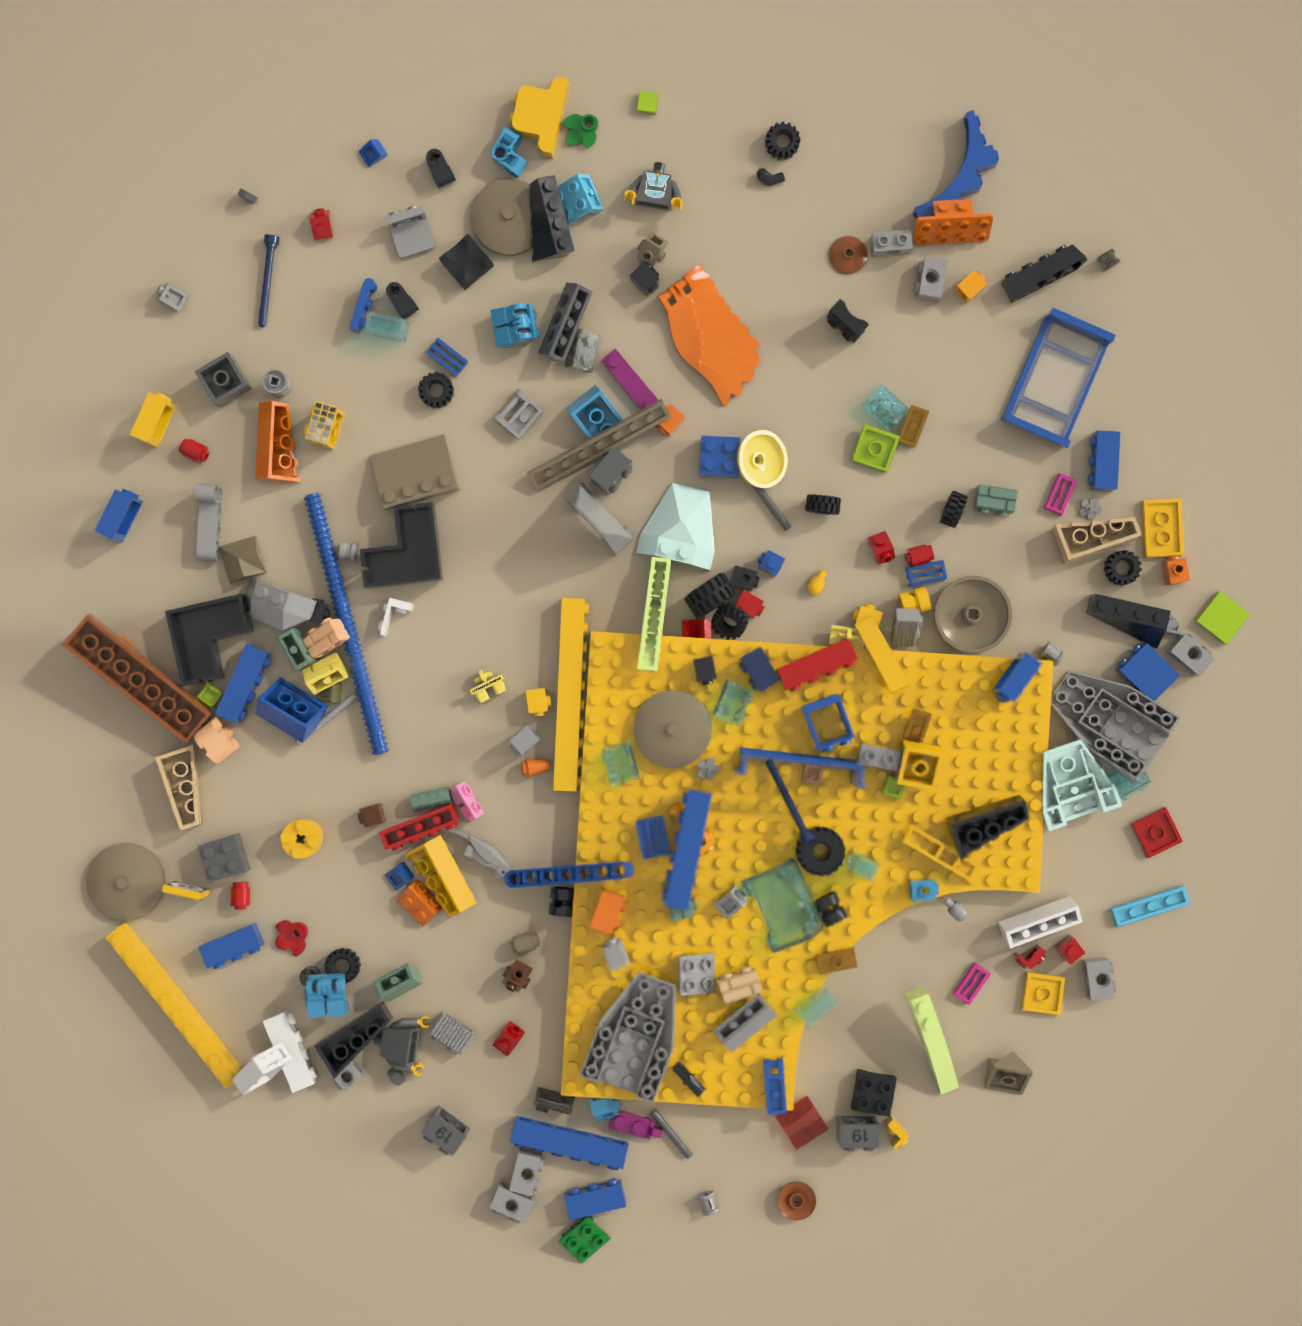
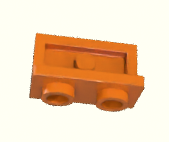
M418 879L396 899L422 927L442 909L435 896Z

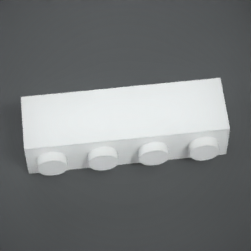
M1068 896L999 921L998 923L1002 937L1011 949L1082 923V918L1078 905Z
M287 1009L266 1018L263 1024L273 1047L282 1043L292 1058L282 1069L291 1091L294 1093L313 1085L317 1081L318 1073L316 1068L311 1066L309 1061L311 1057L307 1048L304 1049L303 1037L300 1031H297L295 1028V1018Z

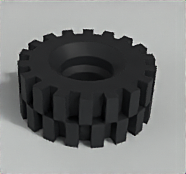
M816 826L812 829L809 828L810 832L814 833L816 840L805 846H802L800 840L797 841V848L795 850L797 860L805 871L814 876L823 877V875H831L832 872L838 871L839 866L843 864V859H845L846 848L843 840L835 831L827 827ZM818 844H824L828 848V855L823 859H818L813 854V849Z

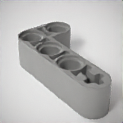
M196 484L195 500L199 502L196 558L200 561H218L223 492L222 488L218 485Z

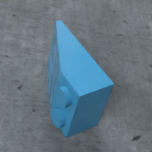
M596 385L566 407V410L588 438L623 420Z

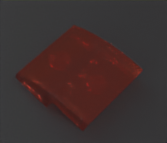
M808 1096L793 1104V1110H787V1114L775 1116L796 1150L829 1130Z

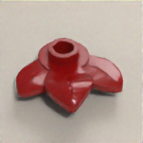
M288 920L279 922L275 926L278 932H280L275 940V946L281 950L290 948L295 957L299 956L306 947L307 926L301 922L292 923Z

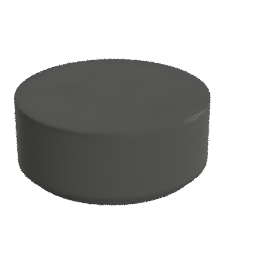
M242 188L238 192V196L252 204H255L258 199Z
M393 1068L388 1070V1076L395 1085L400 1086L406 1081L402 1071L394 1070Z

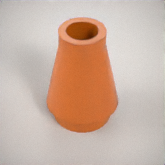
M526 759V761H521L523 776H528V778L545 771H550L548 759Z

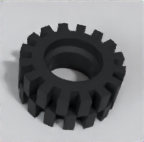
M781 122V124L775 123L774 127L771 126L766 134L765 147L768 149L767 152L771 153L773 158L775 156L778 157L777 160H781V158L787 160L788 157H793L799 148L800 133L789 122L788 124H784L785 122ZM778 135H787L790 139V144L784 148L779 147L775 142Z
M430 372L428 376L422 377L423 380H420V386L418 387L419 396L427 406H431V408L447 406V403H450L451 398L454 396V387L450 379L443 373L439 374L438 372L433 374ZM434 383H439L443 386V393L439 397H432L429 394V388Z
M953 490L943 509L940 523L956 528L966 506L968 496Z
M809 494L806 497L805 511L839 515L841 498Z
M1121 550L1107 557L1108 560L1104 563L1106 564L1104 571H1106L1105 576L1109 577L1108 580L1110 582H1114L1115 585H1126L1139 578V572L1142 571L1140 565L1142 564L1141 561H1138L1139 557L1134 555L1135 553L1128 552L1129 550ZM1120 560L1126 561L1129 564V572L1126 575H1120L1116 571V564Z
M731 603L719 606L711 621L713 630L717 629L715 633L717 635L721 633V638L726 636V640H730L731 637L732 640L741 637L749 622L748 616H745L747 612L745 610L741 611L742 607L739 606L737 608L735 603L732 606ZM729 617L733 619L736 625L727 624L723 618Z
M349 948L336 949L326 958L324 972L327 974L339 973L335 968L336 961L339 959L347 960L350 965L348 972L345 973V983L347 984L360 972V958L356 956V952H352Z

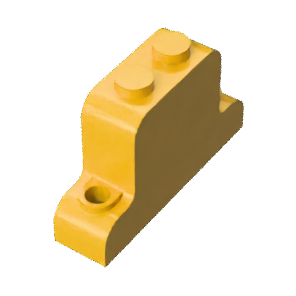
M555 78L550 83L548 90L524 85L519 89L518 94L515 93L513 105H515V110L510 113L509 124H512L513 130L523 137L538 140L537 149H540L544 157L552 159L554 157L569 88L568 78Z

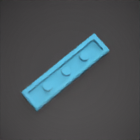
M1181 885L1112 907L1110 911L1115 926L1120 927L1189 905L1190 902L1185 886Z

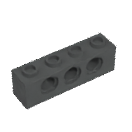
M566 282L538 354L555 362H565L592 295L591 290L578 283Z

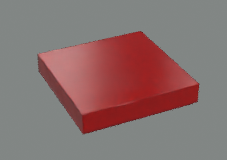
M1166 807L1130 823L1147 858H1151L1183 842Z

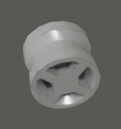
M342 541L339 559H350L355 562L358 555V543L353 542L349 544L347 541Z

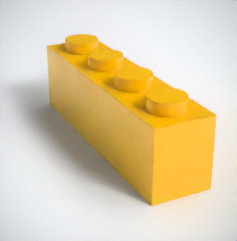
M441 835L403 854L407 860L411 859L415 864L413 868L417 874L421 873L426 879L425 885L428 889L434 890L436 900L449 917L461 913L476 904L472 892L469 890Z

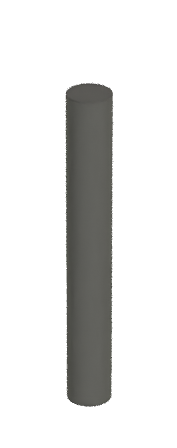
M753 486L784 530L787 531L791 528L790 523L764 488Z
M656 1109L652 1111L650 1115L682 1154L687 1159L690 1158L693 1153Z

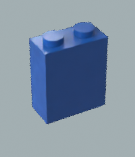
M1138 643L1131 650L1132 654L1128 658L1124 657L1117 664L1119 667L1115 671L1131 687L1155 701L1180 675L1148 643Z

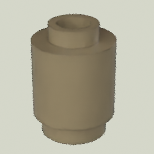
M531 931L514 936L513 941L510 942L513 952H517L518 955L536 950V947L540 946L537 933H531Z

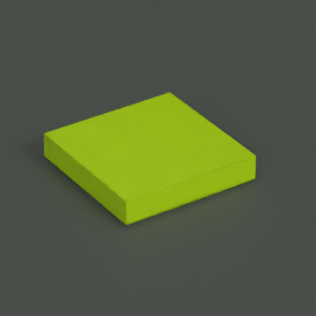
M863 424L851 460L887 472L900 436Z
M1218 591L1195 622L1227 645L1250 616V613L1224 593Z

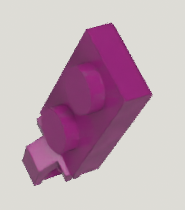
M619 1110L620 1115L610 1118L608 1129L644 1139H650V1136L661 1137L662 1128L654 1126V1121H651L650 1118Z

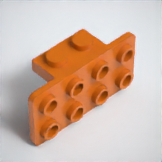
M972 199L933 201L932 209L934 216L916 218L912 239L913 245L987 241L990 236L993 214H974Z

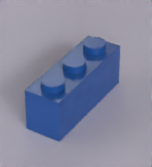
M1097 430L1090 436L1089 444L1092 447V455L1090 454L1089 456L1091 474L1088 475L1090 490L1115 491L1118 489L1121 432Z
M254 923L205 943L198 948L206 968L213 966L214 969L225 965L224 961L231 959L234 962L243 958L242 954L249 952L251 955L260 951L264 941L257 924Z
M616 1178L608 1179L605 1183L599 1185L598 1183H591L582 1189H579V1187L571 1188L568 1192H565L564 1197L570 1220L624 1208L627 1202L622 1180H617Z

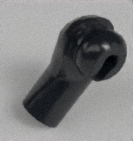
M760 168L757 171L758 180L766 186H773L785 181L783 172L772 175L764 168Z

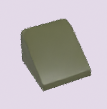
M336 683L317 693V700L340 703L342 684Z

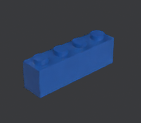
M246 644L215 712L216 715L234 723H240L245 720L248 714L246 710L248 704L254 701L256 696L254 691L263 681L264 676L262 673L271 663V653L254 645Z

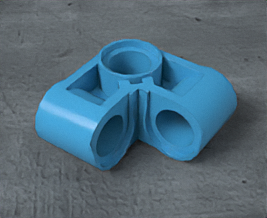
M505 126L492 147V160L509 174L519 178L528 164L524 158L514 152L519 147L523 136ZM502 151L505 153V156L498 158L495 154Z

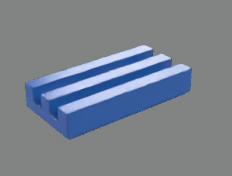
M439 338L436 339V342L426 352L456 377L468 363V360ZM440 344L442 347H444L447 351H449L463 363L460 365L453 358L447 355L444 351L438 348V345ZM434 350H436L439 354H441L448 361L454 364L458 369L454 370L447 363L441 360L438 356H436L433 353Z
M943 560L905 568L909 587L947 579ZM936 565H940L941 567L935 570L911 574V571L918 570ZM942 572V576L915 582L912 579Z

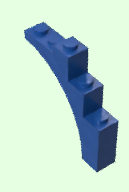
M974 110L966 112L963 118L966 129V151L958 175L940 195L927 203L915 207L913 210L915 221L918 217L934 216L932 209L933 201L960 200L962 197L978 193L982 186V178L977 173L993 169L999 161L998 152L996 149L994 150L993 145L985 146V136L981 134L979 129L981 125L978 115H975Z

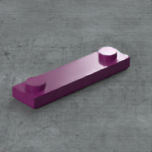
M616 349L601 360V363L641 410L658 401L657 397Z

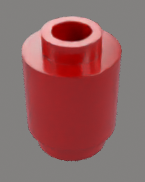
M185 438L179 446V452L182 453V456L200 464L208 459V447L193 439Z
M924 544L908 548L907 553H905L906 563L910 564L911 567L930 563V560H934L932 546Z
M233 882L230 906H234L235 910H244L246 906L250 905V887H248V882Z

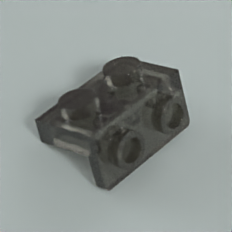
M577 329L565 359L564 367L592 373L600 335L583 329Z

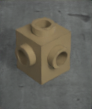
M651 232L645 240L643 239L637 248L639 253L636 258L646 265L654 267L657 262L661 263L666 255L664 250L668 241Z

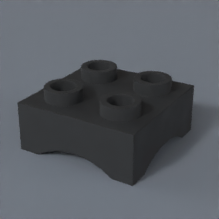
M469 234L465 235L453 248L439 257L440 262L464 290L494 267L490 258L481 250Z
M841 299L830 309L826 317L831 327L834 329L838 328L847 341L854 343L869 325L865 320L853 316L847 309L845 302Z
M857 1069L851 1109L890 1117L897 1078L894 1075Z

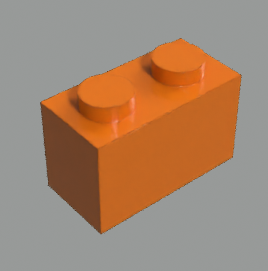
M603 888L590 928L612 935L613 930L617 931L621 921L617 919L619 912L623 913L627 901H624L625 896Z

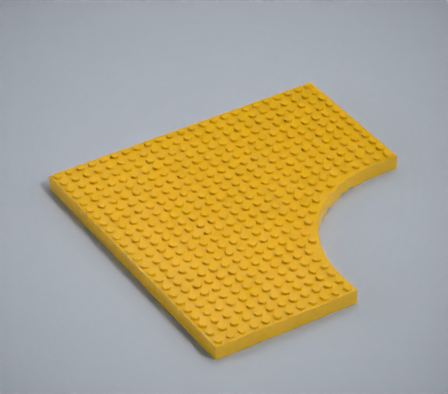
M591 631L576 865L629 861L634 866V873L627 879L574 883L561 1096L645 1101L635 1097V1093L600 1080L596 1083L580 1077V1071L601 1018L636 974L642 972L676 985L674 1049L655 1102L767 1109L763 1059H769L770 1061L783 1058L787 1110H793L795 1071L800 1039L813 1001L829 973L819 974L816 954L851 948L861 937L882 921L903 909L922 902L910 900L909 880L934 879V883H938L939 895H935L936 897L973 890H1007L1039 893L1044 824L1042 813L1043 752L1048 750L1053 661L1038 660L1042 663L1039 670L1016 702L1002 703L994 697L995 693L992 690L1015 658L891 650L909 683L908 687L891 694L867 649L854 648L858 660L854 661L855 665L846 669L841 666L836 669L837 673L828 677L825 674L818 676L819 681L812 684L804 682L800 684L801 688L796 691L790 692V689L785 690L780 680L763 691L758 692L757 689L753 690L748 681L751 679L748 672L744 674L739 666L741 657L762 647L778 676L777 668L828 646L662 636L657 672L638 670L642 634ZM713 656L717 679H713L712 684L702 685V682H697L693 659ZM668 690L683 691L696 697L706 708L712 726L711 739L705 752L693 763L679 768L662 767L651 762L640 751L634 736L635 718L641 706L653 695ZM839 693L855 737L851 739L852 742L840 746V743L833 745L832 750L822 753V750H816L801 706ZM835 703L809 712L820 744L846 734ZM915 708L931 713L932 717L922 743L940 746L944 752L935 791L905 785L901 800L881 794L887 775L894 777L895 770L864 765L862 782L866 783L865 788L850 784L851 768L822 765L824 769L821 785L801 782L804 768L803 762L772 759L806 828L812 829L816 826L827 827L835 831L843 840L846 848L843 864L839 866L838 871L832 872L828 876H814L805 871L798 862L795 850L800 832L766 765V760L768 759L747 756L746 773L737 774L734 771V767L739 765L740 747L857 760L859 744L900 751V743L912 709ZM707 758L714 759V765L719 766V772L713 773V780H708L706 776L703 778L698 776V771L701 769L698 767L699 761L703 760L706 762ZM688 788L712 793L705 829L709 828L713 832L715 844H713L714 849L708 854L703 853L699 855L691 899H695L697 910L694 911L695 916L672 921L669 908L665 906V901L662 900L664 890L662 882L666 881L667 870H671L673 862H669L671 854L643 860L635 821L663 815L670 851L676 850L677 843L674 842L675 829L677 828L675 823L678 821L671 817L667 810L678 801L680 804L682 803L683 793H687ZM1016 795H1020L1026 800L1031 818L1011 831L1001 834L996 840L986 843L976 852L973 851L966 855L967 858L980 865L971 882L902 842L913 825L956 851L945 818ZM818 844L814 847L813 854L816 858L823 859L828 855V848L824 844ZM621 866L620 872L623 875L625 870L624 867ZM603 867L602 873L604 876H606L607 871L605 867ZM585 869L584 872L586 877H588L589 874L587 869ZM736 885L745 892L748 900L739 911L729 919H726L714 905ZM928 887L922 889L923 894L928 893ZM603 888L624 895V901H627L624 912H619L617 918L621 920L618 930H613L612 935L590 928ZM836 891L840 899L839 905L844 907L848 917L833 926L826 927L821 919L822 913H818L813 902L827 893ZM616 936V938L621 937L629 957V964L611 971L608 966L609 963L605 959L603 946L606 939ZM714 953L715 992L680 996L678 961L680 954ZM746 966L755 967L763 991L759 994L769 1003L777 1016L734 1052H731L722 1044L713 1030L757 994L725 1004L718 979L721 978L720 975L727 972H732L733 975L739 973L740 968ZM682 1062L706 1088L699 1097H696L687 1085H683V1081L672 1070L675 1063ZM770 1068V1074L778 1073L777 1068Z

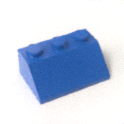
M280 677L258 698L255 714L303 743L315 731L328 706Z

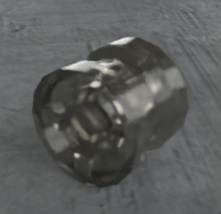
M1114 248L1096 258L1098 262L1102 263L1104 272L1121 262L1119 258H1116Z
M308 966L302 970L299 976L302 985L306 986L309 975L321 974L320 970L315 966Z

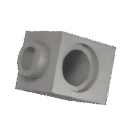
M353 1059L333 1082L339 1089L346 1091L365 1072ZM343 1072H349L352 1075V1079L346 1080L343 1077Z

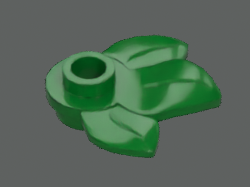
M572 114L563 120V124L570 129L567 136V144L578 145L583 142L586 148H590L595 143V131L598 128V120L594 115L586 114L581 116ZM591 122L592 126L586 127L585 124Z

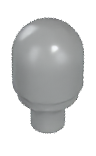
M949 897L943 901L948 907L947 911L955 920L963 921L968 915L967 909L960 902H953Z

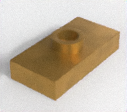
M911 404L899 435V442L916 447L929 414L928 410Z
M913 708L902 740L922 743L932 714Z
M854 947L815 955L820 975L858 967Z

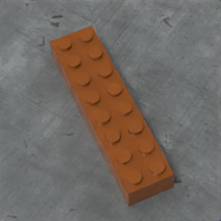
M92 614L86 615L62 644L63 647L185 744L213 713L211 709Z

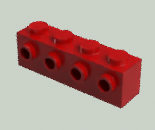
M846 638L781 666L776 671L784 689H790V692L800 689V684L804 682L812 684L819 681L818 676L825 674L828 677L837 673L836 669L841 666L846 669L855 665L854 661L858 660V657L850 639Z
M454 803L382 830L379 834L385 850L392 848V851L403 848V843L408 841L410 844L421 841L420 837L426 834L428 837L439 834V829L446 828V830L455 828L457 827L456 823L461 820Z

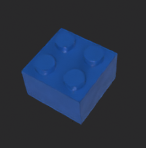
M701 436L699 477L738 478L737 453L740 446V437Z

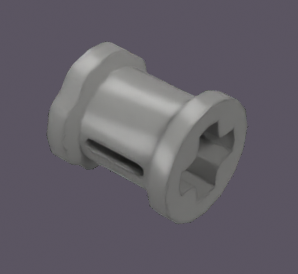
M1048 642L1039 653V656H1044L1048 660L1053 661L1054 666H1057L1065 655V652H1060L1054 648L1051 642Z
M712 1190L697 1196L704 1209L703 1216L713 1215L720 1210L719 1206H716L713 1197L714 1191Z

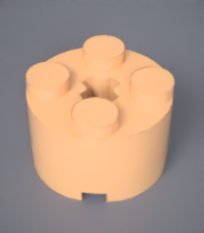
M216 717L194 734V739L201 749L204 748L207 751L206 755L217 764L240 747L239 743L231 737L234 735L228 726L223 727Z

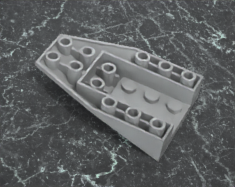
M1069 670L1051 696V706L1077 738L1083 742L1086 748L1134 785L1139 781L1180 721L1178 715L1129 685Z
M638 972L601 1018L580 1071V1077L596 1083L599 1080L635 1093V1097L654 1103L674 1049L676 985Z

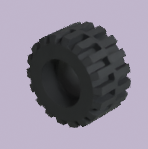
M718 573L686 595L684 601L695 617L699 619L731 599L737 591L725 573Z

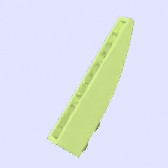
M652 557L638 670L657 672L671 559Z
M922 986L905 992V999L940 1094L942 1095L958 1088L951 1057L929 994Z

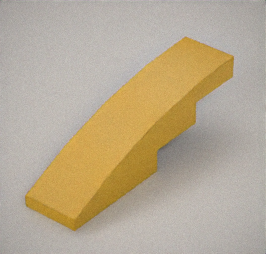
M871 616L855 624V628L863 640L865 648L891 694L908 687L909 683L873 617Z
M913 825L902 841L971 882L980 867L979 864L967 857L960 860L957 851Z

